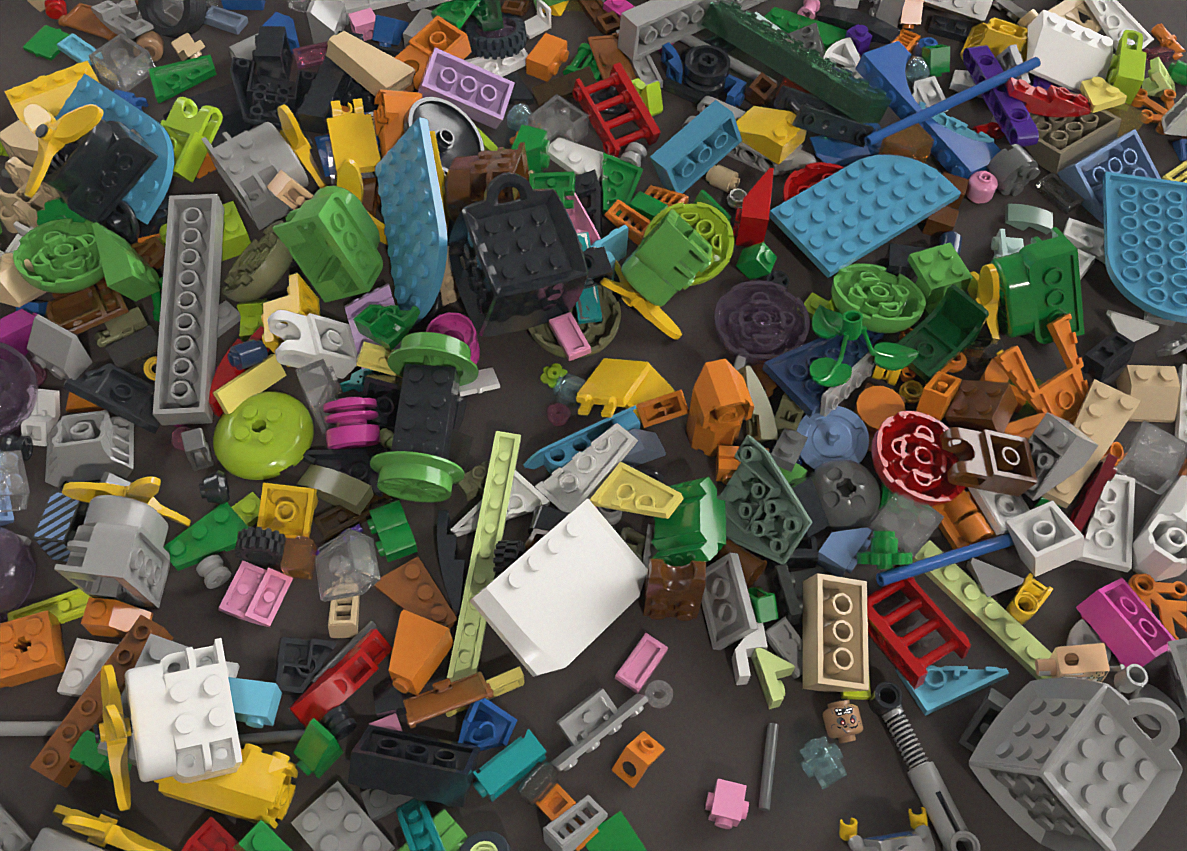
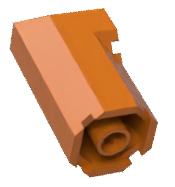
M390 90L378 91L374 104L379 105L378 109L373 111L375 133L379 134L382 158L405 134V115L417 100L423 98L422 93Z
M726 359L705 363L693 387L686 433L691 448L697 451L700 449L709 457L716 456L718 445L732 446L736 442L743 417L747 421L752 417L754 404L743 376Z

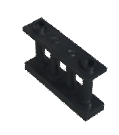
M782 85L773 104L776 109L791 111L797 115L792 124L795 127L863 148L866 144L864 138L870 135L874 129L872 126L851 120L855 110L849 106Z

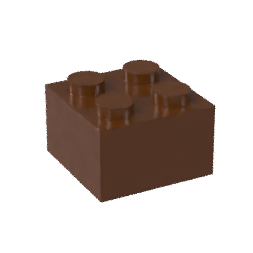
M963 380L945 417L950 428L959 427L979 432L985 429L1004 433L1018 402L1010 383Z

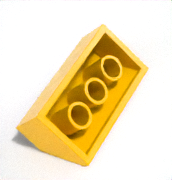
M84 61L4 92L18 119L26 125L23 112L27 105L37 104L50 112L54 117L58 115L84 73L98 83L99 81L89 62Z

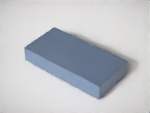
M212 5L206 12L204 24L239 35L248 24V18Z

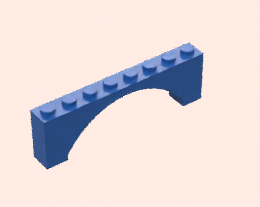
M896 41L863 53L855 70L902 120L923 109L915 101L906 81L905 67L912 54L900 41ZM929 118L909 128L950 174L965 179H970V176L977 171L989 172L987 168L989 162L1001 151L993 141L987 143L967 138L947 129L933 118Z

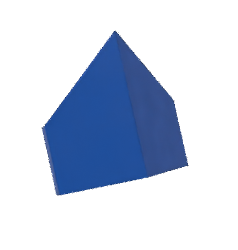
M486 698L470 704L464 717L458 743L480 747V751L507 746L517 719Z

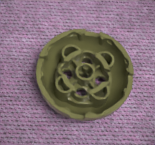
M277 221L268 226L263 231L266 234L259 241L254 239L246 247L224 280L228 285L222 288L223 295L236 302H251L265 295L278 283L293 260L288 248L272 229L275 225L284 223L283 221Z
M603 285L597 286L602 321L578 324L576 306L574 305L569 311L572 313L581 331L584 332L583 335L591 347V353L579 358L592 356L607 347L616 336L620 326V304L612 294V290ZM549 322L528 328L531 336L541 348L555 356L567 358L552 332Z

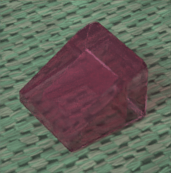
M1164 46L1142 50V52H1146V58L1149 62L1157 57L1160 58L1162 63L1169 62L1175 53L1173 49Z

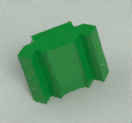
M709 477L668 486L680 492L684 499L669 519L654 517L655 535L651 542L658 550V553L651 559H664V563L670 566H685L691 561H710L726 545L725 501L717 499V488Z

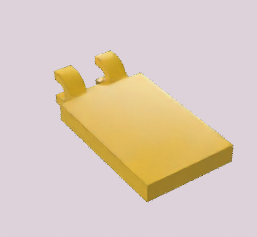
M362 98L353 99L354 113L342 114L340 101H331L333 118H327V126L337 175L339 167L348 158L356 162L361 173L375 172L377 163L381 161L371 114L364 115Z
M604 358L577 393L576 401L581 403L578 414L588 415L592 406L597 404L604 405L601 416L611 418L617 407H625L650 371L649 362Z

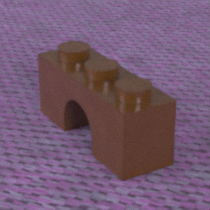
M946 172L943 173V176L961 194L958 199L921 221L922 224H925L923 234L939 238L941 234L953 231L959 211L955 209L960 207L969 179Z

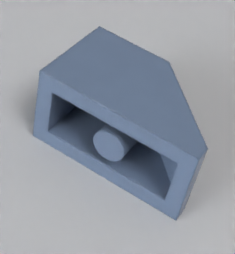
M632 429L628 432L638 442L621 462L635 467L665 456L666 452L656 433Z

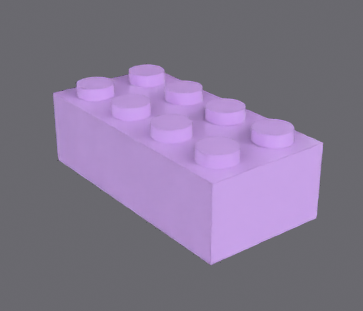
M435 47L427 63L417 93H422L423 98L437 97L447 100L459 107L469 118L496 129L504 118L515 83Z

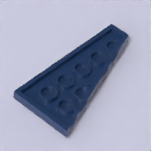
M867 330L872 348H874L883 338L884 333ZM862 334L856 340L847 341L842 363L851 366V368L869 352ZM837 335L831 339L821 337L764 362L762 369L809 418L821 406L822 395L830 388L813 381L809 373L810 365L816 359L824 357L837 361L843 336Z

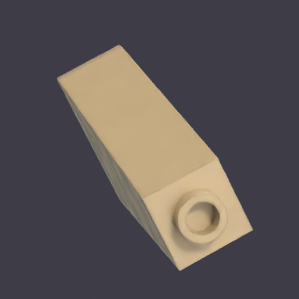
M345 31L331 36L327 42L326 56L375 97L379 90L403 91L412 83L415 73L413 67Z

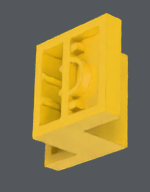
M298 273L289 275L288 296L263 303L261 319L264 324V333L262 334V340L265 346L269 347L274 353L284 340L270 332L267 322L270 315L278 310H286L307 316L309 313L320 316L319 298Z

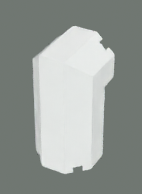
M1184 475L1172 485L1133 542V571L1138 574H1148L1155 582L1180 576L1187 570V476Z

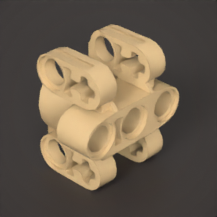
M13 156L5 163V169L19 189L14 194H8L3 192L0 187V219L9 232L18 233L13 225L16 221L28 228L30 226L33 228L37 227L38 211L44 208L45 202L60 197L55 188L42 181L32 198L26 196L25 189L32 167L25 165L21 160Z

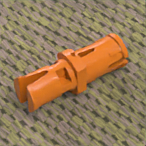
M1162 23L1152 28L1151 34L1160 42L1161 48L1167 49L1174 60L1183 56L1181 53L1186 52V50L1176 42L1177 37L1171 35Z

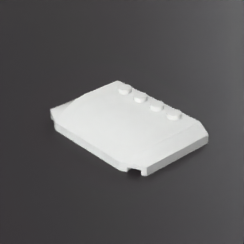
M587 498L497 578L476 594L470 602L530 674L535 677L566 668L639 597L647 568Z

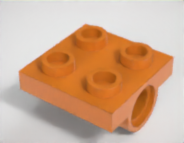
M964 490L952 501L943 505L932 506L929 510L953 550L1000 536L995 534L970 491L966 492Z

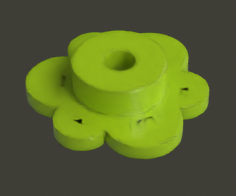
M555 363L551 367H544V373L540 377L541 382L548 384L550 388L560 386L564 380H567L568 372L562 369L560 364Z

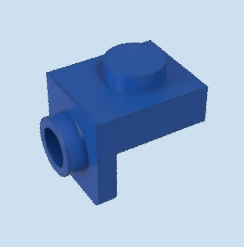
M730 74L726 77L724 92L728 93L726 103L736 107L740 106L745 98L744 93L747 82Z

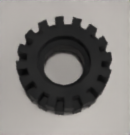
M248 527V530L244 528L238 532L235 556L241 561L253 562L258 566L260 564L269 566V563L277 565V563H281L284 560L287 538L283 533L279 534L277 530L271 531V528H266V530L262 529V527H257V529Z
M505 540L496 543V549H494L495 558H493V563H495V567H493V572H495L494 578H497L525 553L523 541Z

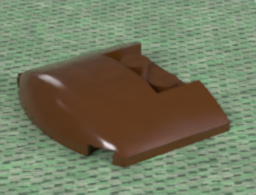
M105 276L93 286L78 292L52 293L53 298L56 299L48 301L46 308L49 321L75 335L129 313L121 294L107 287Z

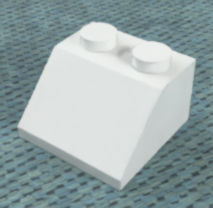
M1050 501L1006 521V526L1021 560L1035 577L1083 556L1084 536L1054 501Z

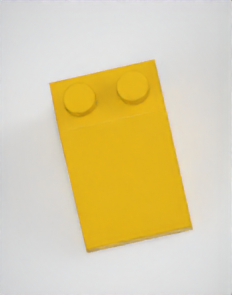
M753 106L736 121L742 142L778 165L804 142L807 130L793 126L792 124L797 115L785 110Z

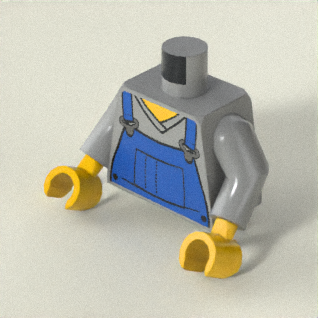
M921 807L922 814L917 815L913 814L912 810L909 809L910 826L915 831L861 838L857 835L858 822L855 818H850V825L843 823L842 819L840 820L839 836L843 840L848 841L852 851H935V844L928 827L927 812L924 807Z

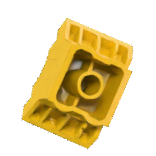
M995 17L991 18L988 24L982 22L972 27L960 53L963 60L965 48L987 45L996 58L1008 46L1016 44L1022 61L1025 62L1027 61L1028 28Z

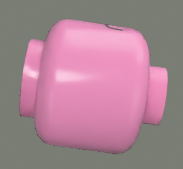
M987 171L973 173L970 176L965 192L968 199L978 204L990 201L998 186L996 177Z

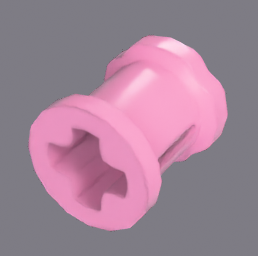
M804 0L803 7L798 10L797 14L814 19L815 12L820 9V1Z

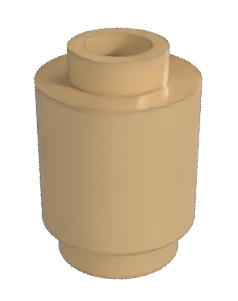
M714 165L706 175V181L710 185L727 193L737 189L740 182L737 172L721 165Z

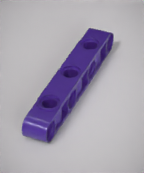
M987 45L964 49L963 62L975 85L1004 72ZM1005 83L981 94L1011 145L1019 144L1021 147L1038 143L1039 132L1028 110L1021 100L1009 96Z

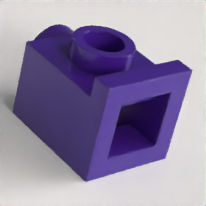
M857 24L846 31L845 38H851L861 57L863 53L871 50L869 46L872 35L868 32L866 26Z

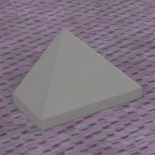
M975 558L967 561L965 566L987 597L1015 588L1024 581V578Z

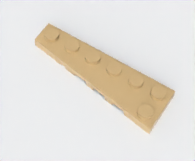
M1094 379L1073 426L1099 446L1084 467L1042 495V497L1067 508L1134 413L1141 400Z

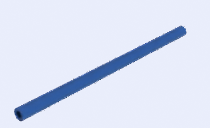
M1038 57L1025 61L864 138L865 143L868 147L877 144L1006 83L1010 77L1016 78L1038 68L1041 65V61Z

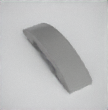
M110 0L91 7L92 12L106 27L123 38L133 39L154 29L153 24L142 18L134 21L122 14L119 5Z

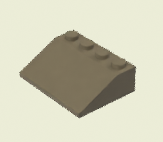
M1106 110L1095 113L1090 112L1088 115L1077 117H1049L1032 113L1030 117L1038 129L1039 140L1036 145L1025 146V148L1041 167L1057 175V172L1117 138L1122 119Z

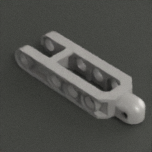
M705 96L697 106V110L701 113L706 108L705 105L709 106L717 100L733 112L736 121L746 113L710 96ZM696 116L688 117L683 123L682 129ZM743 142L727 154L763 172H766L769 168H774V177L783 176L789 172L792 173L795 170L803 169L807 164L816 163L813 155L801 150V144L779 165L771 161L773 165L768 164L765 160L768 159L767 157ZM746 150L752 152L754 156H750Z

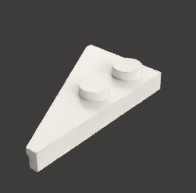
M516 470L506 520L533 512L536 506L547 507L550 504V501ZM482 500L450 529L452 535H457L458 537L476 531Z

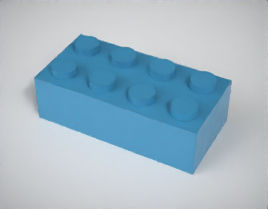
M715 100L650 156L664 187L671 191L684 193L742 142L733 112Z

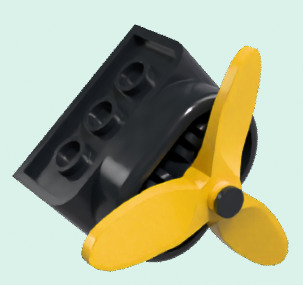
M37 104L27 105L24 109V121L29 130L38 137V154L26 185L25 195L32 198L43 181L55 188L70 210L93 223L97 222L101 225L116 208L119 201L127 195L158 156L134 128L130 131L119 121H105L102 119L104 112L97 105L81 106L64 114L58 120L50 112Z

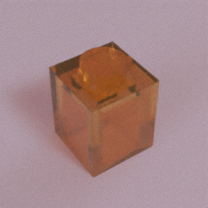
M305 536L286 538L281 562V569L285 575L297 579L313 578L317 557V548L313 540Z

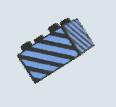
M58 490L51 491L32 539L52 560L67 562L70 551L66 548L67 543L74 540L78 526L84 524L90 503L69 498L62 494V491Z

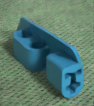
M636 405L538 450L523 464L524 467L536 469L544 465L547 471L552 474L559 467L562 468L573 460L572 457L577 453L583 452L576 451L575 449L581 448L586 450L595 439L616 423L627 431L632 429L640 430V421L633 412L637 408ZM558 458V459H561L562 461L557 462V461H554L553 459Z

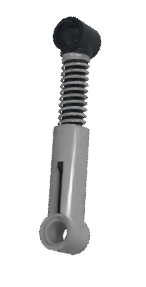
M881 682L871 693V698L868 701L869 707L873 713L884 718L883 720L887 723V727L890 728L889 732L892 733V737H895L894 741L898 742L896 746L900 747L901 756H905L904 761H907L906 765L910 766L908 768L910 771L907 775L943 845L942 851H957L956 842L963 844L966 851H980L979 840L974 834L969 832L934 762L926 761L928 758L924 757V752H921L923 748H919L921 743L916 742L918 738H914L916 734H912L913 729L909 728L911 724H907L908 719L905 720L906 715L903 713L904 710H902L903 705L901 703L903 697L901 689L893 682ZM880 695H886L890 699L891 704L884 703L880 699Z

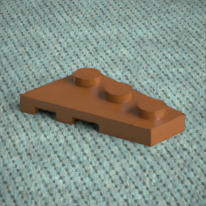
M419 557L412 559L372 582V586L377 591L382 592L393 604L401 609L448 628L458 624L457 617Z

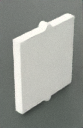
M493 367L478 370V377L475 381L459 386L460 397L500 388Z

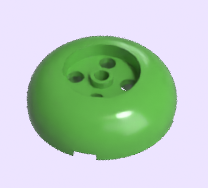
M59 219L39 225L27 232L19 240L20 245L17 250L13 252L14 264L21 277L37 289L60 294L78 292L98 283L105 275L92 226L93 222L86 220L85 223L73 222L72 219ZM25 259L30 260L35 272L29 271L25 267Z
M852 264L840 269L832 282L831 294L833 302L842 315L850 310L862 313V326H866L868 331L877 333L900 332L914 325L921 317L926 305L925 297L918 286L904 275L899 274L897 277L885 272L887 268L873 264Z

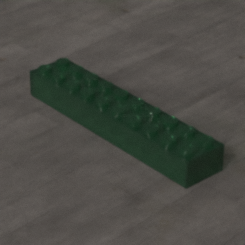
M720 0V2L711 1L701 25L857 122L880 123L892 99L886 96L887 93L884 90L870 87L869 81L860 77L858 79L852 76L853 72L844 67L840 69L835 66L836 62L834 60L820 57L819 51L813 48H805L802 41L795 38L793 40L787 37V32L781 29L775 30L772 28V23L763 19L760 21L757 19V14L748 10L746 12L742 10V5L733 1L731 3Z

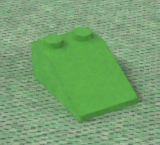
M97 222L93 223L92 226L107 287L134 301L160 291L157 272L124 238Z

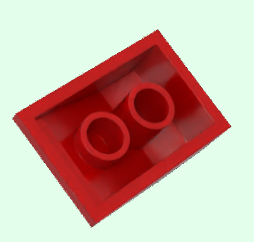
M769 168L744 197L742 208H737L735 218L737 222H734L733 235L736 236L737 246L750 247L764 242L769 221L774 168Z

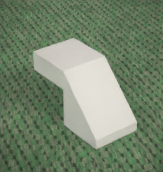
M33 389L30 391L31 415L21 420L22 436H30L33 445L47 446V435L57 425L60 417V393L56 390Z
M757 623L758 630L745 636L734 651L732 665L736 685L747 684L751 676L747 657H752L755 648L767 649L763 623Z

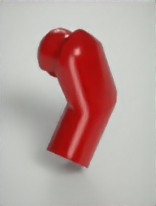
M994 122L977 125L972 128V131L978 134L981 131L994 139H1000L1005 135L999 125Z

